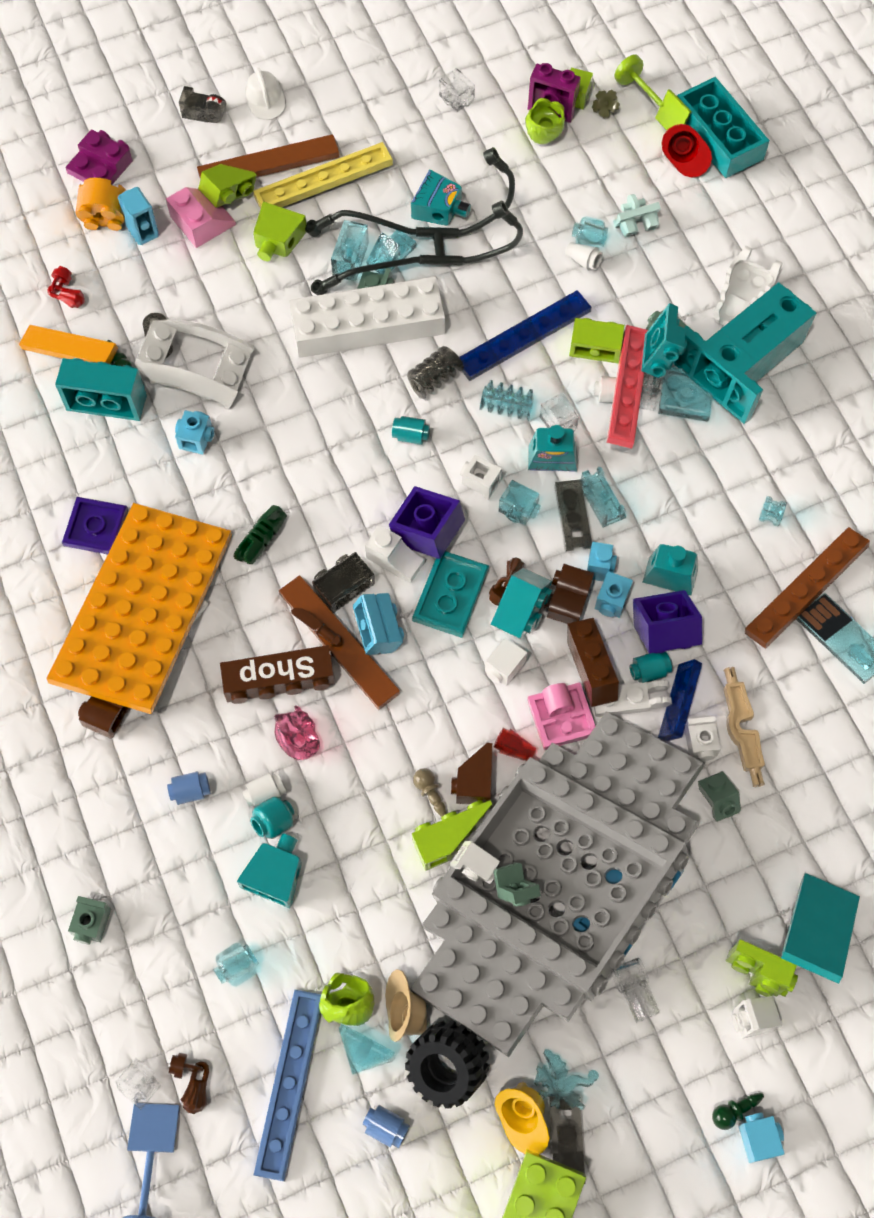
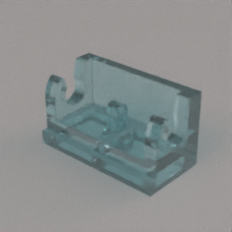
M598 467L597 472L593 475L590 474L589 470L582 472L579 486L602 527L604 528L625 519L626 509L618 502L604 477L602 467Z

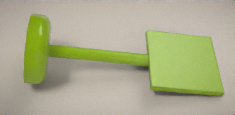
M637 54L628 56L618 65L614 74L615 80L621 85H628L636 81L660 106L655 119L666 130L677 124H686L692 111L670 89H668L663 101L639 77L644 64Z

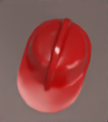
M677 124L665 132L661 142L662 151L681 174L691 178L699 177L708 170L712 161L711 150L695 129L686 124Z

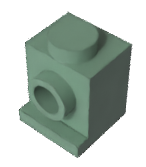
M78 896L68 932L74 936V941L90 945L91 940L101 942L111 908L105 902ZM85 916H91L90 923L83 925Z

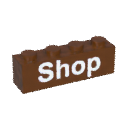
M329 645L220 663L223 692L227 703L242 704L252 698L271 699L277 694L296 695L303 690L314 689L320 691L335 685Z

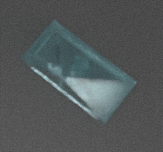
M341 1024L339 1031L352 1075L394 1061L396 1057L394 1051Z

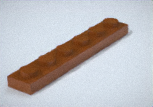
M848 527L745 628V634L766 649L869 547L870 541Z

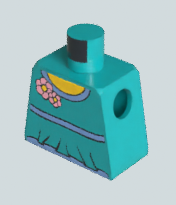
M429 169L411 202V218L447 226L455 214L467 218L471 204L461 201L462 187L459 184Z
M560 425L536 429L528 446V470L577 472V445L574 430L563 428Z

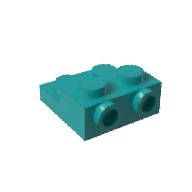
M669 303L645 333L642 372L660 378L666 374V370H670L674 361L679 358V355L684 353L687 346V341L685 340L686 329L678 326L680 322L678 306Z

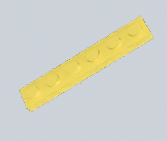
M381 142L254 190V198L260 209L263 202L284 207L392 166L393 159L384 143Z

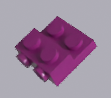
M537 63L530 76L527 110H530L540 98L548 99L550 102L556 101L564 106L565 122L571 123L574 117L575 102L579 94L581 77L575 75L571 70L560 71L554 69L549 63Z
M91 129L79 142V152L65 168L67 174L82 182L88 178H104L111 180V185H113L133 160L130 148L123 140L116 142L105 131L100 130L96 132Z

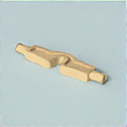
M728 667L723 670L727 681L723 690L729 710L726 722L727 731L731 740L738 746L743 770L750 772L753 787H760L765 785L761 773L765 763L761 751L759 732L757 730H744L740 727V723L753 719L754 712L744 683L738 682L735 667Z

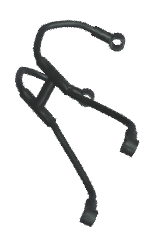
M494 147L483 152L488 165H494L500 172L508 176V196L506 202L501 200L492 205V215L461 230L459 228L416 227V229H412L379 217L351 210H340L317 221L309 220L305 231L312 237H317L323 228L334 223L336 219L342 216H350L371 221L403 233L416 235V237H433L436 254L420 255L419 257L353 268L339 275L335 274L323 281L315 280L311 285V291L316 295L326 294L328 289L341 283V280L363 272L412 263L423 265H463V263L484 260L513 249L518 245L523 236L522 225L517 221V217L508 210L515 192L513 172L509 169L508 164L500 158ZM500 218L517 229L515 239L498 249L470 257L445 255L443 237L458 238L459 236L472 233Z

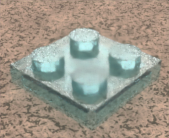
M671 367L670 370H666V374L662 376L658 414L708 422L711 414L712 394L709 391H704L688 377L689 374L684 369Z

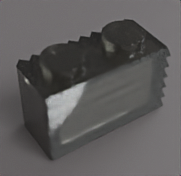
M357 552L351 555L345 554L336 561L334 567L328 571L323 569L315 575L312 581L313 590L330 611L335 613L341 607H344L345 604H348L349 601H352L358 595H361L362 592H365L366 589L375 584V576Z

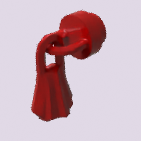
M63 266L55 268L51 274L54 280L47 289L48 295L63 301L70 308H79L85 302L82 291L62 287L63 285H69L71 282V271Z

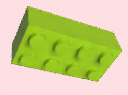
M526 1149L502 1218H572L586 1180L585 1173Z

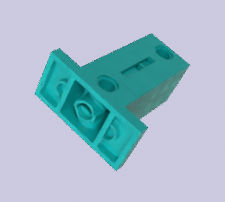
M778 282L706 341L699 333L694 332L686 325L684 328L686 329L685 340L687 341V346L684 353L679 355V358L673 364L745 424L751 419L763 392L757 381L804 342L817 312L794 295L791 290Z

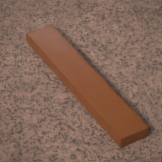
M331 134L197 166V170L201 178L202 171L223 164L255 172L257 177L339 158V150L334 136Z
M300 575L279 590L281 597L292 609L302 608L310 612L321 623H325V626L335 634L341 636L343 640L340 647H333L330 645L331 643L319 634H315V631L309 628L323 646L329 645L330 654L378 710L400 694V690L375 661L369 655H366L362 646Z

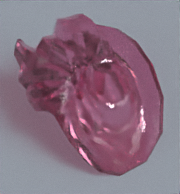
M294 706V712L279 713L274 716L276 721L274 733L276 741L288 756L296 760H304L317 753L320 748V741L315 731L316 724L309 717L308 713L302 711L300 707Z

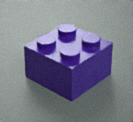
M414 486L389 523V527L393 533L402 537L403 542L411 550L441 559L464 523L465 517L460 500Z
M685 590L633 599L634 628L649 654L664 653L665 651L679 648L688 649L692 646L702 645V615Z

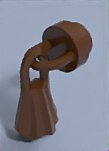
M515 557L507 561L506 577L498 579L497 583L489 591V600L493 604L499 605L511 575L524 568L525 563L521 559Z
M179 1053L178 1056L172 1055L169 1073L174 1074V1078L182 1079L184 1071L192 1072L189 1084L180 1099L183 1108L187 1113L191 1114L201 1112L207 1106L206 1086L209 1065L202 1061L195 1065L187 1063V1054ZM204 1070L202 1080H197V1073Z

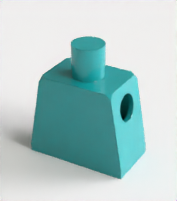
M660 544L649 557L642 583L675 592L685 590L691 596L698 572L697 554L685 550L682 546L673 547Z
M282 834L276 847L262 843L237 880L239 887L290 909L302 866L300 857L292 854L297 839L287 834Z

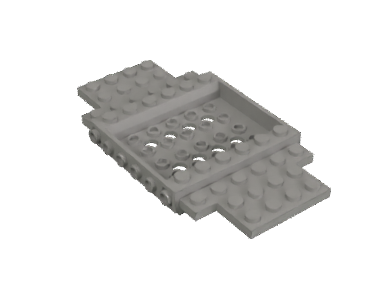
M605 712L576 755L551 743L539 761L529 757L525 764L519 766L514 780L501 791L499 801L493 809L491 808L486 812L483 823L477 831L470 834L467 841H472L500 862L496 868L516 862L521 863L524 880L539 884L541 891L540 899L524 906H514L513 903L498 898L495 879L490 884L480 879L474 882L462 874L464 868L459 870L450 866L445 876L439 878L434 885L432 896L437 904L422 924L425 930L442 940L443 943L410 990L458 1024L466 1026L467 1030L473 1031L479 1038L507 1057H510L543 1006L569 1022L584 999L592 1002L596 994L599 996L603 993L608 983L607 977L613 969L617 970L625 957L623 953L629 944L633 945L638 940L641 933L640 927L645 920H650L657 909L656 903L662 895L666 896L673 885L672 879L677 871L681 872L686 867L689 860L686 844L697 829L698 823L675 809L703 769V762L608 712ZM540 828H546L550 831L549 838L543 842L534 839L535 832ZM561 843H572L574 846L573 851L565 856L559 854L557 849ZM586 856H594L598 859L596 867L590 870L584 869L581 866V862ZM611 870H618L622 873V879L616 884H610L606 881V874ZM562 903L565 906L564 914L560 917L551 916L549 909L552 904ZM580 917L587 918L590 921L589 928L584 932H577L573 928L575 920Z

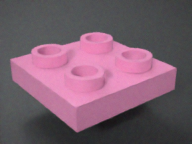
M580 682L568 686L565 683L554 684L545 688L542 693L528 696L527 701L544 750H547L551 743L562 746L587 739L595 728V723Z

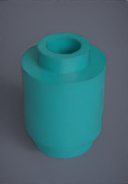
M406 416L394 418L392 438H397L400 442L422 445L424 440L428 441L430 425H426V419Z
M667 652L650 653L633 658V664L629 665L633 680L644 683L664 678L668 673H672V664Z

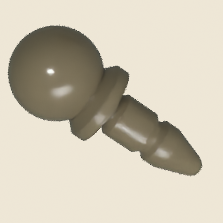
M426 768L416 771L413 776L415 787L422 790V797L428 795L434 810L443 817L447 814L444 803L441 802L442 799L438 792H436L439 785L435 784L434 773Z

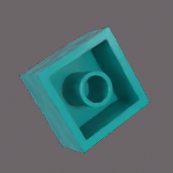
M525 568L512 574L490 625L518 638L523 637L526 633L530 634L533 628L536 629L542 618V614L539 613L540 609L544 604L547 605L551 598L553 590L549 588L552 581Z

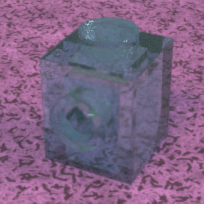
M511 480L499 499L498 512L506 515L512 522H520L526 525L530 517L534 519L540 510L541 505L538 504L540 493Z

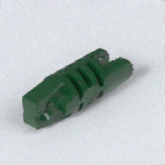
M272 505L257 520L253 529L248 532L249 534L245 536L238 548H236L233 556L236 561H245L247 564L256 562L266 549L265 547L273 540L274 535L279 532L287 517L282 508Z

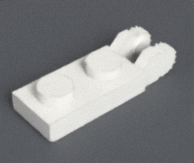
M660 680L650 683L640 682L619 685L618 701L595 706V717H603L605 712L612 715L647 712L650 709L670 706L672 704L671 697H655L649 700L648 694L667 690L669 683L668 681Z

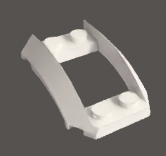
M179 319L153 320L135 365L140 372L143 371L150 380V384L154 385L157 383L179 388L209 401L213 399L225 405L224 408L229 409L238 393L237 390L250 355L254 350V345L224 331L200 323ZM176 331L199 336L225 346L213 379L189 370L163 365Z

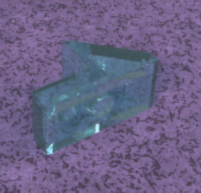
M398 230L390 237L382 232L366 263L371 265L405 259L416 248V241ZM386 268L375 271L384 275Z

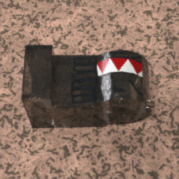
M184 86L178 102L182 118L207 123H219L222 120L227 104L219 95L195 93L192 87Z

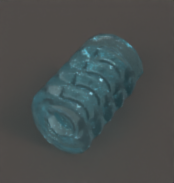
M490 380L487 386L484 387L480 410L487 404V409L490 413H492L495 407H497L499 415H502L504 410L507 409L508 417H512L514 412L517 411L518 419H522L524 414L527 413V420L529 421L534 403L533 389H529L527 394L524 395L523 387L521 386L515 393L512 384L509 385L507 390H504L503 382H500L497 388H494L493 380Z

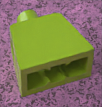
M263 202L253 233L255 246L259 248L258 257L264 261H270L273 254L287 257L306 234V215Z

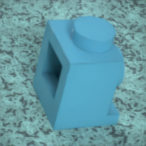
M592 542L587 571L594 573L593 580L604 582L608 571L614 573L617 555H612L613 545Z

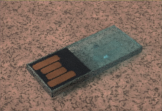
M826 593L822 594L796 620L865 684L874 677V638Z

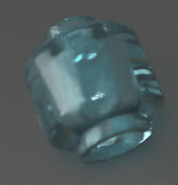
M584 216L580 223L575 222L572 237L576 238V244L600 248V246L604 247L609 228L605 227V222L601 219Z
M236 942L216 955L215 961L218 966L213 970L222 984L228 982L230 986L237 987L256 974V965L259 962L247 944L243 946Z

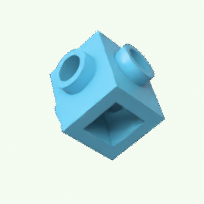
M184 411L182 419H178L175 426V438L179 449L204 454L207 443L212 441L215 431L214 427H212L210 416L200 411Z

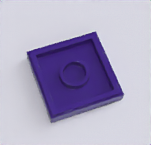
M76 497L62 540L63 546L108 555L126 519L128 507L126 505Z

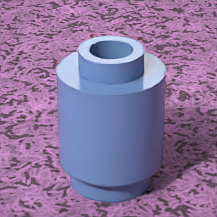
M196 771L172 777V783L167 784L170 800H176L177 805L204 799L205 795L211 794L206 772L199 774Z
M378 1105L376 1110L370 1108L362 1124L367 1127L365 1134L390 1148L392 1145L400 1148L410 1128V1125L404 1122L405 1119L381 1105Z

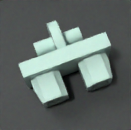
M631 194L627 197V203L621 204V209L625 212L618 213L617 219L613 220L615 228L620 227L624 237H628L638 232L637 221L642 220L645 231L657 228L659 225L657 213L661 208L659 202L646 205L644 198L638 200L635 194Z

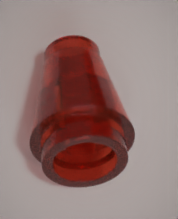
M502 728L493 745L494 748L499 750L498 753L523 761H527L529 757L532 758L536 751V747L532 746L531 743L511 728L509 730Z

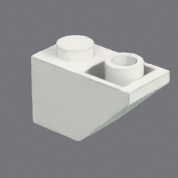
M773 996L744 1000L733 1009L734 1014L731 1015L734 1029L737 1033H741L742 1039L775 1031L782 1027Z

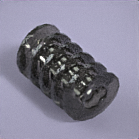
M442 346L437 352H433L430 357L425 358L422 363L417 364L415 369H410L407 377L416 395L421 399H426V392L429 394L434 392L433 385L436 388H440L442 386L441 380L448 382V374L455 377L457 374L456 370L462 371L464 367L461 359L452 349Z

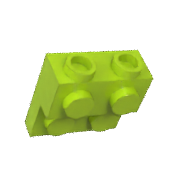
M741 939L729 950L725 960L731 963V967L740 973H753L749 985L756 987L755 991L765 997L773 995L776 997L778 995L786 997L788 991H793L798 979V975L794 974L797 965Z

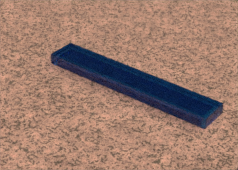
M576 290L456 358V365L467 379L471 381L575 321V318H581L590 313L592 307L581 293Z

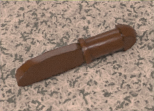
M302 608L291 610L292 615L315 631V634H319L331 643L330 645L333 647H340L343 640L341 636L335 634L325 626V623H321L310 612Z

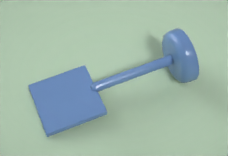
M134 1103L127 1150L147 1152L138 1215H127L122 1218H155L146 1216L154 1152L174 1153L180 1105Z

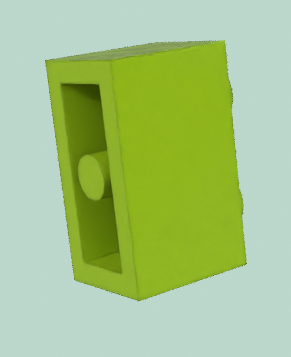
M575 318L569 356L618 363L625 325L615 322L595 321L590 318Z

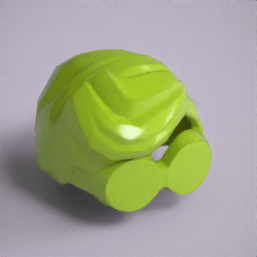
M540 98L525 117L527 134L535 143L547 144L555 140L563 132L565 117L564 106L556 101L550 102L548 99Z
M335 973L332 976L328 985H325L319 1002L320 1012L328 1023L335 1021L339 1024L360 1026L368 1022L372 1017L375 1006L374 994L369 983L358 976ZM342 983H346L343 989L329 993L330 990L337 989Z

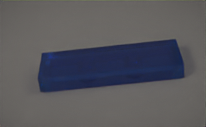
M695 659L678 665L669 696L671 697L672 704L666 707L658 738L665 742L679 739L683 736L702 668V663Z

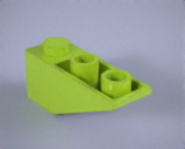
M482 800L470 804L466 811L458 814L456 811H453L441 817L442 821L432 825L430 822H427L415 828V832L412 833V842L425 871L451 861L463 843L468 840L470 834L476 831L482 824L484 815L492 808L491 800L485 803Z

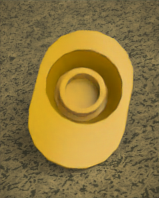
M520 1082L512 1089L507 1088L500 1091L495 1097L494 1105L510 1143L524 1154L526 1149L538 1154L543 1153L548 1147L550 1137L543 1117L545 1103L542 1096L533 1088L528 1087L526 1082Z

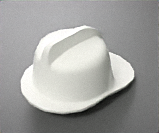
M257 67L256 72L249 77L245 87L247 102L252 114L257 118L273 120L284 112L286 107L285 97L276 77L271 72L261 71Z

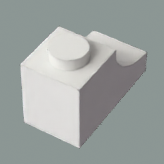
M378 525L365 544L366 559L409 583L413 581L425 563L424 558L412 551L403 542L401 536L381 525Z

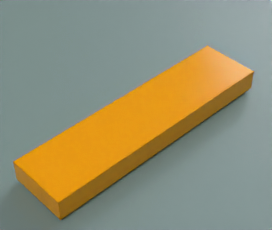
M29 325L19 343L23 350L58 358H79L88 362H106L108 364L111 363L118 350L117 345L112 342Z

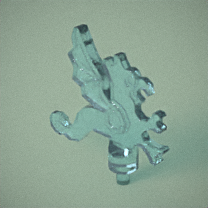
M546 1049L543 1054L549 1064V1069L545 1064L542 1068L538 1065L534 1084L538 1086L541 1082L542 1087L546 1086L548 1091L541 1090L539 1095H542L544 1100L550 1096L554 1097V1101L549 1105L550 1107L555 1106L556 1109H559V1100L562 1099L572 1108L577 1106L580 1110H583L585 1105L580 1102L581 1097L572 1090L576 1086L590 1087L593 1085L594 1081H597L599 1078L598 1072L595 1070L589 1071L588 1078L579 1075H570L566 1078L568 1070L565 1068L566 1063L561 1060L559 1055L553 1054L550 1050Z

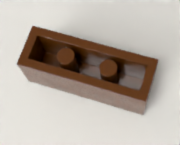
M594 618L568 623L567 644L591 707L618 701L619 681Z

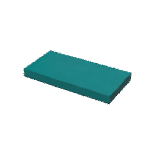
M805 873L800 883L781 958L839 984L843 978L860 896Z

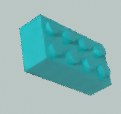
M716 76L677 95L692 111L686 125L695 129L711 150L712 163L725 178L764 160L770 140Z

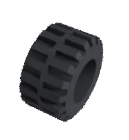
M443 1020L435 1025H431L410 1046L411 1049L406 1054L408 1061L405 1063V1070L410 1071L407 1075L408 1081L414 1083L413 1090L416 1094L420 1092L423 1095L421 1099L426 1102L429 1100L433 1101V1106L440 1107L443 1104L445 1109L452 1108L454 1105L456 1107L461 1106L465 1101H468L487 1077L486 1073L489 1071L490 1064L486 1063L489 1059V1053L483 1050L486 1045L483 1040L479 1041L476 1038L477 1034L467 1030V1027L463 1024L458 1026L454 1020H449L447 1023ZM438 1054L447 1057L455 1066L457 1073L447 1070L440 1062Z

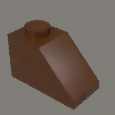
M486 743L458 768L457 778L452 777L451 794L457 795L456 804H472L480 800L485 803L491 799L493 743Z

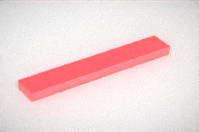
M626 325L622 340L607 443L632 449L635 441L644 372L641 371L645 333L648 330Z

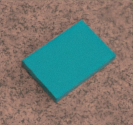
M445 551L441 559H435L412 616V621L463 638L489 571V565Z

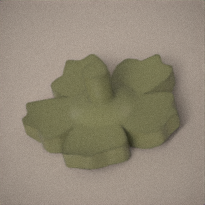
M612 89L608 92L605 90L599 91L595 95L598 100L593 101V111L598 112L605 119L610 117V111L614 113L616 110H619L620 103L615 101L618 98L616 91Z

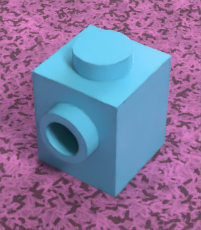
M608 571L594 609L599 610L604 616L620 618L633 580Z
M763 1112L745 1117L746 1123L738 1126L749 1163L785 1154L781 1143L784 1141L783 1130L779 1122L775 1123L774 1116L764 1118Z

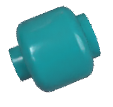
M272 797L253 809V817H251L250 822L260 837L265 836L268 839H274L292 827L294 809L287 800L282 801L278 797Z

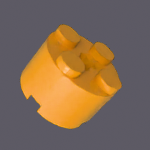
M88 178L84 180V184L81 185L80 183L78 188L75 212L77 218L84 222V227L89 230H97L98 226L108 227L114 231L121 230L125 218L118 196L125 192L126 189L118 184V187L111 185V180L104 178Z

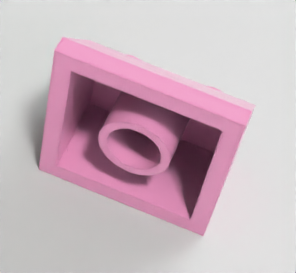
M185 187L166 198L170 217L196 248L236 225L234 219L223 206L216 208L196 188Z

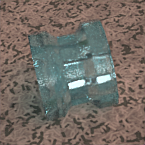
M766 496L758 520L762 522L767 520L772 522L774 526L779 527L787 502H777L772 497Z

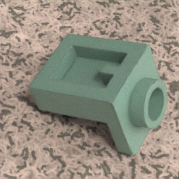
M386 268L384 275L370 271L363 272L357 289L395 283V279L392 278L391 269Z

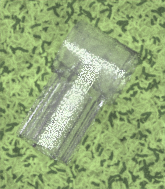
M644 372L639 408L656 412L661 392L659 388L663 376L657 378Z
M639 957L625 962L617 970L613 969L611 971L615 985L619 992L624 994L636 1023L660 1013L648 985L649 978L646 969Z

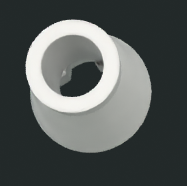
M570 242L565 251L566 256L571 257L587 270H596L603 259V252L599 251L598 247Z

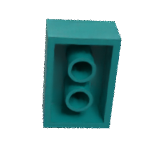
M63 358L55 382L66 411L140 421L147 394L137 368L129 365H110L106 362H88L79 358Z

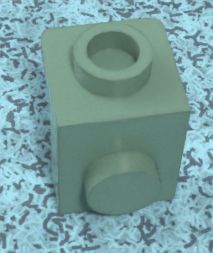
M723 771L698 781L700 792L712 807L715 821L731 817L741 811L739 792Z
M516 862L494 869L499 899L513 903L514 906H524L531 902L530 899L541 896L539 884L524 880L521 863Z

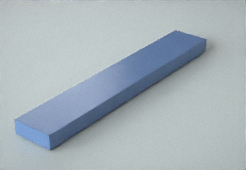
M294 989L254 1176L285 1182L321 1014L319 1009L321 994Z

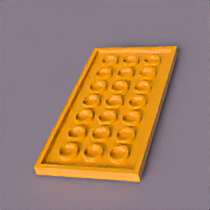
M133 503L46 678L48 683L152 714L231 540V530Z

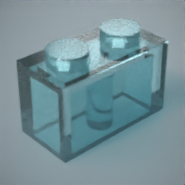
M344 220L331 257L332 275H339L347 270L361 267L369 244L368 225ZM358 274L349 276L345 279L356 281Z

